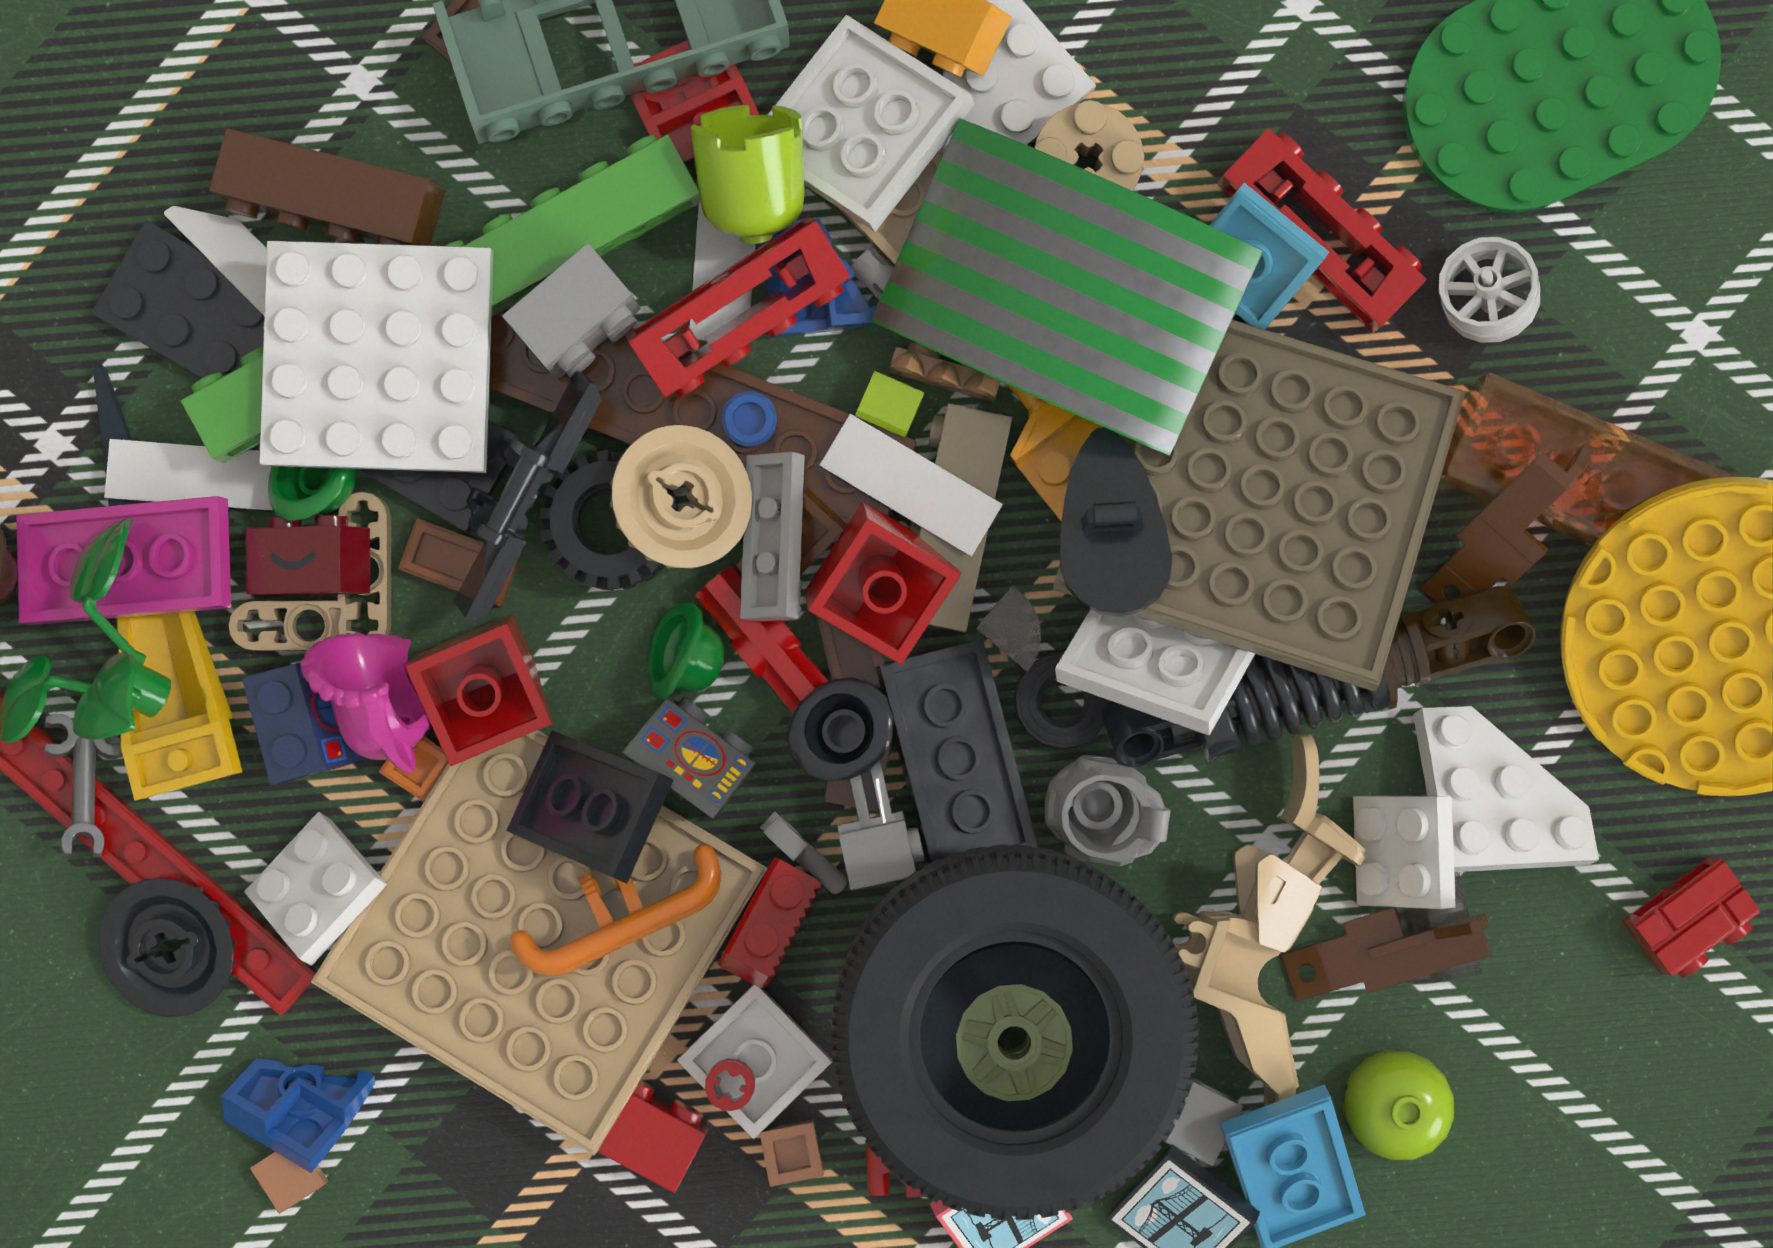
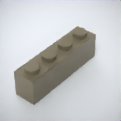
M948 403L945 416L934 414L928 447L938 448L935 464L995 499L1012 417ZM911 521L910 530L961 571L958 581L928 625L966 633L988 530L971 557Z

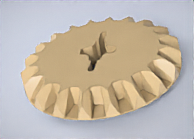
M665 426L652 430L638 438L618 460L614 476L610 482L612 486L610 507L613 508L616 516V528L622 530L628 539L629 546L636 548L644 554L646 560L656 561L667 568L693 569L720 559L741 539L751 515V484L743 463L729 445L719 437L692 426ZM681 485H685L689 489L687 498L693 502L695 507L684 506L679 511H675L671 507L673 498L667 494L666 488L676 490Z

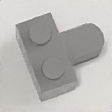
M880 760L871 768L880 815L870 817L862 777L859 775L850 779L859 820L838 824L839 839L851 890L907 878L916 871L914 863L925 861L918 828H906L903 811L891 812Z

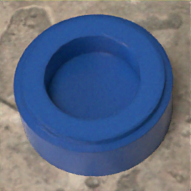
M746 391L736 394L726 403L722 413V425L727 436L734 443L742 447L753 448L765 444L773 436L777 427V414L773 404L767 397L757 392Z

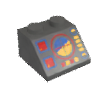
M685 696L682 697L678 704L671 698H666L622 753L637 764L673 779L671 789L714 819L721 813L757 764L754 759L748 756L754 747L728 728L722 736L705 724L710 715Z

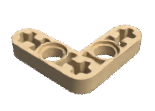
M366 492L354 493L339 508L338 516H348V526L361 527L360 524L351 522V514L359 512L363 502H368L369 510L378 512V522L369 523L368 528H370V541L380 539L379 550L370 548V557L375 559L379 566V576L375 583L370 585V594L358 595L371 596L380 593L379 604L368 602V617L372 620H378L379 625L378 631H371L368 635H389L391 630L390 509L384 500L374 494ZM350 594L338 595V601L247 602L237 607L230 616V635L235 643L244 649L256 651H307L313 644L327 637H335L345 633H359L351 630V622L361 618L362 603L354 602L350 604ZM287 609L283 624L287 639L286 643L279 642L282 635L280 631L260 632L259 641L253 642L252 633L243 631V622L252 620L253 611L259 610V617L262 620L282 621L279 610ZM315 610L323 617L325 629L320 638L308 642L298 635L296 622L298 617L305 611Z

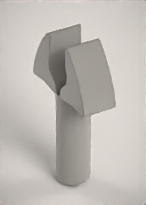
M775 811L760 826L764 831L763 833L793 861L796 860L832 894H838L846 887L847 877Z

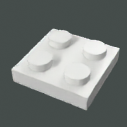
M1353 796L1354 838L1365 849L1363 853L1365 860L1360 866L1355 865L1357 905L1428 909L1456 908L1452 796Z
M318 812L244 892L296 956L312 966L387 884L335 823L327 816Z
M752 985L677 1060L704 1089L705 1080L711 1068L721 1060L727 1058L738 1059L751 1068L755 1077V1090L750 1101L741 1109L727 1112L753 1139L832 1063V1059L785 1010L763 988ZM726 1070L717 1075L722 1080L719 1085H715L716 1091L720 1095L729 1092L733 1099L743 1094V1092L739 1091L741 1084L746 1085L741 1074L732 1077Z

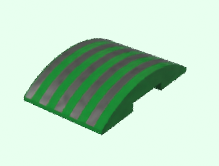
M959 118L870 321L1030 395L1171 456L1263 251L1112 181Z

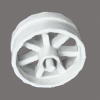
M1481 237L1459 246L1446 259L1439 274V295L1449 324L1463 337L1480 343L1502 342L1519 335L1533 321L1540 306L1538 270L1531 255L1518 243L1501 237ZM1483 259H1495L1492 267L1485 266L1480 268L1476 262ZM1506 261L1515 263L1523 269L1504 278L1501 276ZM1465 268L1474 277V283L1453 282L1455 277ZM1527 282L1531 283V290L1526 301L1506 291ZM1449 295L1474 296L1459 312L1453 308L1449 299ZM1504 305L1517 310L1512 315L1498 320L1497 312ZM1481 308L1484 312L1489 313L1490 321L1478 322L1470 319V317Z

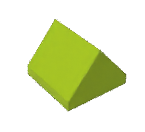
M874 371L855 416L905 438L920 408L925 392Z

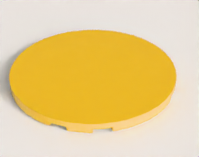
M1753 477L1711 478L1669 489L1644 501L1617 520L1596 541L1583 559L1569 588L1562 614L1560 642L1566 683L1573 703L1582 720L1598 741H1601L1611 752L1618 756L1624 765L1659 784L1664 785L1667 783L1680 788L1695 790L1697 794L1711 796H1744L1773 791V480Z

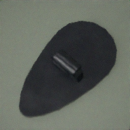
M1101 427L1091 432L1078 452L1070 472L1060 529V569L1066 588L1080 604L1099 614L1125 616L1145 610L1160 598L1170 581L1172 553L1166 524L1143 465L1131 447L1118 433Z

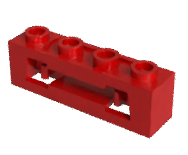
M1268 128L1224 173L1217 185L1232 198L1243 183H1246L1328 250L1329 254L1311 275L1364 326L1374 333L1427 280L1419 272L1422 268L1421 263L1405 247L1398 245L1394 248L1379 234L1383 230L1381 224L1368 211L1363 208H1358L1355 211L1340 197L1343 194V189L1332 176L1323 170H1319L1316 174L1301 159L1304 156V152L1291 137L1283 132L1277 136ZM1275 170H1277L1286 180H1283V179L1275 172ZM1256 185L1269 196V199L1256 187ZM1292 187L1298 190L1295 197L1357 257L1361 253L1367 256L1350 275L1345 272L1349 265L1287 205H1284L1281 209L1276 206ZM1374 264H1375L1385 275H1383L1381 272H1379V271L1374 267ZM1357 282H1359L1370 293V295L1365 290H1363L1357 284Z
M807 216L634 328L625 336L663 396L667 397L675 392L678 397H681L700 386L705 381L702 373L719 362L724 367H727L745 357L752 350L749 343L767 332L770 337H774L790 328L797 322L798 319L795 313L812 302L816 307H820L835 299L844 291L841 283L851 276L816 220ZM795 251L798 252L797 255L787 262L779 263L774 267L782 282L788 288L793 287L784 294L778 289L704 337L707 344L680 361V356L689 350L694 351L701 346L687 324L683 325L684 323L693 319L697 325L771 277L772 274L768 270ZM808 274L809 278L796 285L797 280ZM680 327L679 331L676 334L672 335L664 341L661 339L673 330Z

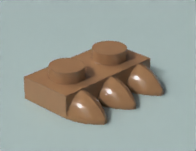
M909 342L907 350L899 347L895 348L890 365V374L994 403L1000 384L999 380L962 363L958 365L939 359L940 353L916 342Z

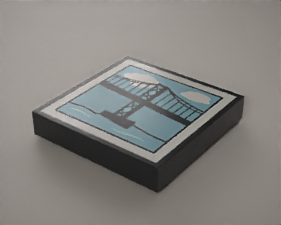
M1172 1144L1111 1208L1106 1220L1143 1248H1231L1257 1222L1260 1211Z

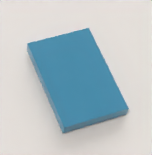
M1325 1084L1220 1123L1244 1199L1260 1211L1257 1222L1253 1227L1261 1248H1278L1366 1215L1331 1096Z

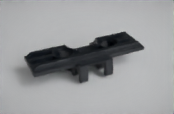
M577 371L571 378L535 445L516 436L510 438L501 434L494 449L500 452L501 458L512 466L514 470L499 499L473 487L466 500L469 503L467 508L471 510L468 526L477 535L485 539L478 556L454 599L465 619L475 622L476 619L487 616L526 544L524 540L525 529L528 525L526 512L535 502L541 484L550 482L553 476L559 472L563 474L602 401L598 389L599 386L581 371Z

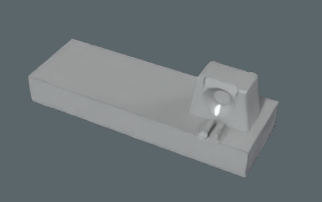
M795 452L747 455L746 472L751 484L752 509L747 528L743 534L740 619L752 622L798 619V615L801 613L802 581L800 580L804 455Z

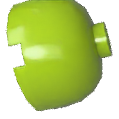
M1383 1050L1365 1058L1351 1072L1346 1084L1348 1087L1344 1094L1343 1116L1351 1134L1369 1152L1389 1160H1415L1433 1152L1447 1137L1454 1120V1096L1445 1075L1430 1060L1409 1051Z

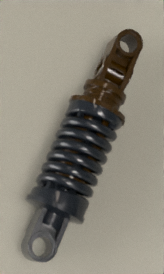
M1494 586L1477 594L1453 601L1439 602L1429 608L1412 613L1408 610L1401 612L1382 678L1376 692L1255 654L1210 735L1110 701L1103 709L1102 719L1116 758L1124 766L1141 767L1155 760L1196 748L1201 750L1206 761L1210 763L1216 761L1217 757L1237 752L1241 749L1242 741L1238 725H1241L1246 743L1254 747L1262 742L1261 727H1263L1265 735L1269 740L1280 739L1283 733L1281 721H1283L1286 731L1292 735L1302 731V715L1309 728H1319L1323 723L1322 709L1329 722H1339L1343 718L1341 705L1345 703L1349 714L1355 717L1362 715L1364 710L1365 713L1384 708L1386 710L1395 709L1398 702V689L1402 688V686H1409L1413 683L1417 687L1430 684L1432 679L1459 674L1470 668L1497 660L1515 658L1532 646L1536 634L1514 591L1505 586ZM1442 618H1445L1446 627L1441 625ZM1453 649L1458 650L1457 658L1453 656Z

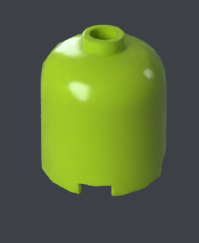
M749 105L720 108L701 115V126L691 125L700 203L704 216L716 229L733 236H739L740 241L744 243L757 244L771 240L772 234L782 231L795 222L803 209L805 184L802 116L797 111L783 106H772L773 116L750 115Z

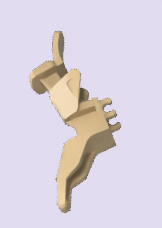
M1308 733L1295 734L1292 738L1293 781L1288 802L1280 818L1302 834L1289 855L1284 859H1280L1272 853L1266 854L1254 845L1245 844L1233 853L1239 914L1208 910L1200 911L1198 917L1186 912H1178L1173 916L1175 923L1185 924L1187 930L1190 931V937L1185 943H1174L1187 970L1186 976L1190 979L1194 998L1217 1008L1234 1057L1264 1084V1106L1296 1095V1088L1299 1087L1285 1014L1272 1005L1267 1004L1261 997L1258 990L1259 972L1266 962L1279 956L1280 952L1285 953L1291 948L1314 909L1313 906L1322 888L1320 882L1342 858L1356 866H1360L1365 860L1363 855L1365 849L1329 818L1316 813L1319 794V757L1315 740Z

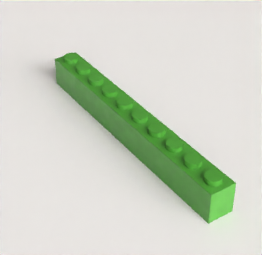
M655 135L644 137L627 148L626 152L629 156L611 166H609L607 161H602L587 168L578 175L580 183L563 192L556 187L541 193L530 201L532 209L514 219L511 214L495 218L482 227L483 236L464 245L462 240H458L445 246L491 248L494 251L492 317L518 303L587 243L591 245L600 257H603L700 204V192L669 135L657 140ZM264 346L242 357L239 360L242 367L223 377L220 372L200 379L191 386L193 394L180 400L211 458L226 463L260 444Z

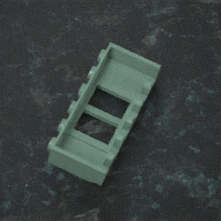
M443 0L432 5L478 144L487 141H506L517 136L520 131L535 126H553L570 119L574 112L586 108L608 109L622 103L625 100V96L644 90L648 93L663 92L675 86L677 80L699 74L701 77L714 76L736 63L749 59L759 61L773 57L782 49L790 47L788 22L780 0H674L691 50L634 67L612 0H478L479 8L448 17ZM596 3L618 73L562 90L539 20Z

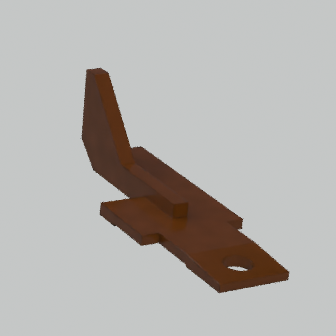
M1585 442L1563 468L1542 451L1457 534L1456 537L1464 545L1422 585L1421 589L1439 603L1480 593L1485 589L1493 587L1502 577L1513 585L1548 551V548L1530 534L1526 528L1556 501L1582 473L1594 448ZM1449 584L1456 586L1460 591V596L1457 598L1446 596L1443 587Z
M1391 907L1344 922L1346 935L1281 955L1297 1002L1364 982L1368 994L1492 956L1483 931L1490 923L1486 913L1405 936L1396 908ZM1310 964L1316 970L1314 980L1307 982L1301 979L1299 976L1301 965Z

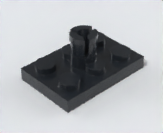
M551 730L506 831L627 884L673 779Z

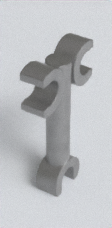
M51 714L46 716L45 727L63 729L67 734V739L61 744H45V755L51 758H62L73 751L72 825L62 836L61 851L64 857H71L72 841L77 836L84 835L93 842V857H100L104 849V837L101 830L94 825L96 752L107 759H117L123 756L121 745H109L104 739L89 740L81 738L74 733L73 720L63 714Z

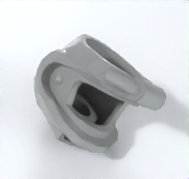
M1082 755L1076 761L1061 769L1049 783L1045 799V822L1052 833L1065 844L1064 852L1067 855L1078 858V860L1120 867L1133 863L1135 858L1152 853L1160 842L1167 840L1171 810L1165 808L1160 793L1147 784L1145 776L1132 767L1117 764L1113 758Z

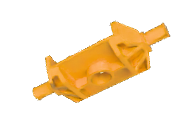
M1009 385L1008 388L1014 392L1029 410V419L1010 454L1011 460L1062 522L1064 499L1072 466L1080 448L1091 432L1103 426Z

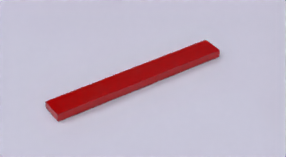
M0 693V708L4 697L2 693ZM37 724L27 735L14 743H5L0 740V770L68 829L72 825L73 756L71 754L62 758L46 756L45 744L59 743ZM95 776L94 825L101 830L104 837V849L100 858L131 885L141 880L145 881L163 876L164 879L170 880L183 878L184 883L191 887H203V894L208 899L220 902L219 911L224 919L232 921L229 930L232 940L237 942L233 955V960L237 964L231 973L280 1016L284 1015L311 985L317 970L300 960L287 943ZM84 835L77 836L79 840L93 851V842L89 837Z

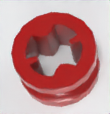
M727 1058L719 1061L711 1068L705 1080L707 1098L715 1107L723 1111H735L743 1108L750 1101L755 1090L753 1071L746 1063L738 1059ZM726 1070L732 1077L741 1074L746 1085L741 1084L739 1091L743 1092V1094L733 1099L729 1092L720 1095L715 1088V1085H719L722 1081L721 1078L717 1077L718 1074Z

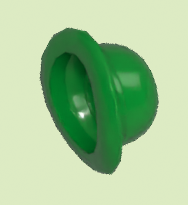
M271 466L268 480L269 504L276 516L288 521L305 520L317 514L331 513L341 507L351 496L355 487L356 469Z
M681 602L667 609L658 620L650 638L647 655V675L650 688L656 699L665 700L674 690L699 693L713 684L722 669L724 644L718 633L703 623L702 612L694 603Z

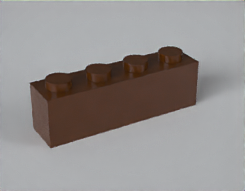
M226 128L209 187V192L227 201L225 210L241 216L257 219L260 210L276 214L275 223L295 230L306 232L309 223L326 227V236L350 244H357L358 238L361 236L377 240L376 244L413 246L431 245L446 192L430 179Z

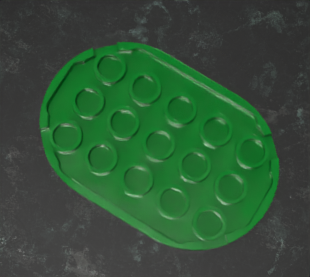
M1476 0L1445 18L1431 32L1416 53L1403 92V119L1408 141L1419 164L1428 176L1456 199L1461 198L1474 205L1488 208L1489 211L1498 213H1522L1548 207L1658 157L1681 142L1693 131L1708 110L1719 81L1721 48L1717 27L1705 0Z

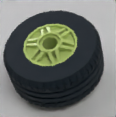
M1000 942L987 945L965 955L955 962L938 980L926 1002L922 1016L920 1031L921 1051L924 1064L934 1086L943 1098L958 1112L975 1122L992 1128L1003 1130L1026 1129L1051 1122L1067 1114L1089 1095L1099 1080L1107 1059L1109 1023L1106 1008L1095 984L1082 968L1058 951L1035 943ZM1017 1026L1026 1031L1027 1035L1024 1042L1016 1048H1006L998 1043L1000 1034L1009 1027Z

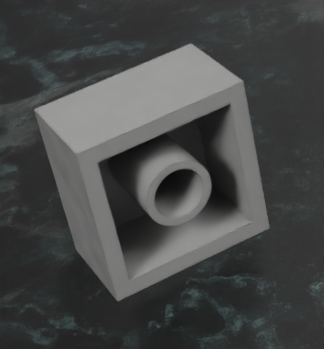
M587 243L503 314L502 317L542 364L559 379L565 373L572 378L577 371L582 372L596 358L591 351L606 338L616 342L627 334L637 324L638 321L634 315L641 308L631 292L591 245Z

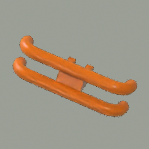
M708 844L697 846L693 853L698 869L695 882L689 887L645 908L631 878L627 884L613 878L616 885L621 888L630 914L617 921H614L601 898L602 892L596 879L591 877L589 872L579 876L578 880L600 929L551 951L541 950L528 932L517 930L509 938L510 947L521 964L537 974L557 976L569 973L699 912L710 904L720 889L722 876L717 854L713 847Z

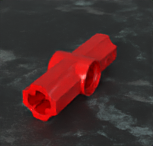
M730 565L709 581L695 596L700 600V604L712 616L714 621L732 639L729 643L759 679L764 677L794 713L799 702L811 691L829 681L814 662H811L799 648L802 645L801 642L782 620L752 622L740 619L742 578Z

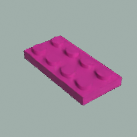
M220 496L17 515L19 623L41 625L92 620L82 609V602L78 603L70 598V583L75 565L83 550L99 533L114 523L128 517L135 521L130 526L117 575L107 594L96 601L98 611L106 619L231 608L228 499Z

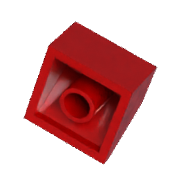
M862 501L804 593L808 611L902 665L958 581L961 571L909 528Z
M513 614L418 653L405 666L450 767L553 723L535 662Z

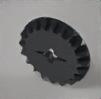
M163 876L145 881L141 880L119 893L109 904L103 915L98 941L103 968L117 991L136 1007L152 1014L167 1017L190 1015L202 1010L216 1000L230 983V974L237 964L233 960L237 942L232 940L229 930L232 921L224 919L220 913V902L208 899L203 894V887H191L184 883L183 878L170 880L164 879ZM164 934L168 940L189 938V940L180 945V948L174 952V955L171 951L163 953L158 951L150 955L146 954L159 946V943L165 939Z

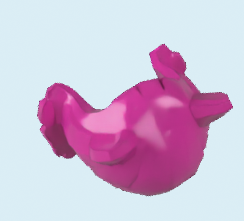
M345 633L335 637H327L313 644L304 654L305 658L301 660L302 673L314 693H319L321 699L326 702L331 701L338 730L346 744L355 753L365 758L374 760L388 759L407 774L413 772L416 768L413 747L423 738L427 731L432 730V725L405 667L408 663L410 639H403L402 636L390 634L364 635L362 633Z

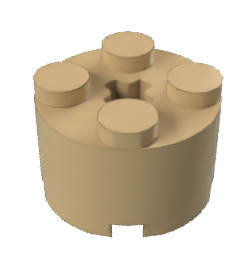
M1093 100L1070 105L1055 113L1042 127L1034 147L1075 166L1079 158L1078 154L1084 157L1092 154L1098 159L1095 165L1096 172L1090 167L1084 170L1134 191L1142 173L1145 157L1140 136L1129 119L1116 109Z

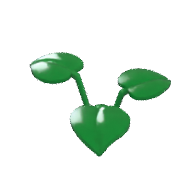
M128 517L114 523L99 533L87 545L75 565L69 592L71 600L78 603L82 602L84 612L122 652L115 654L105 662L98 676L94 679L93 684L54 675L49 676L51 660L45 656H37L27 661L19 668L9 682L1 703V741L14 743L27 735L35 726L44 709L47 691L56 687L84 693L75 710L73 731L77 736L89 740L105 739L133 731L136 727L132 709L147 717H153L166 703L171 690L170 678L144 666L146 655L135 650L98 611L96 601L103 598L113 584L121 563L130 526L135 520Z

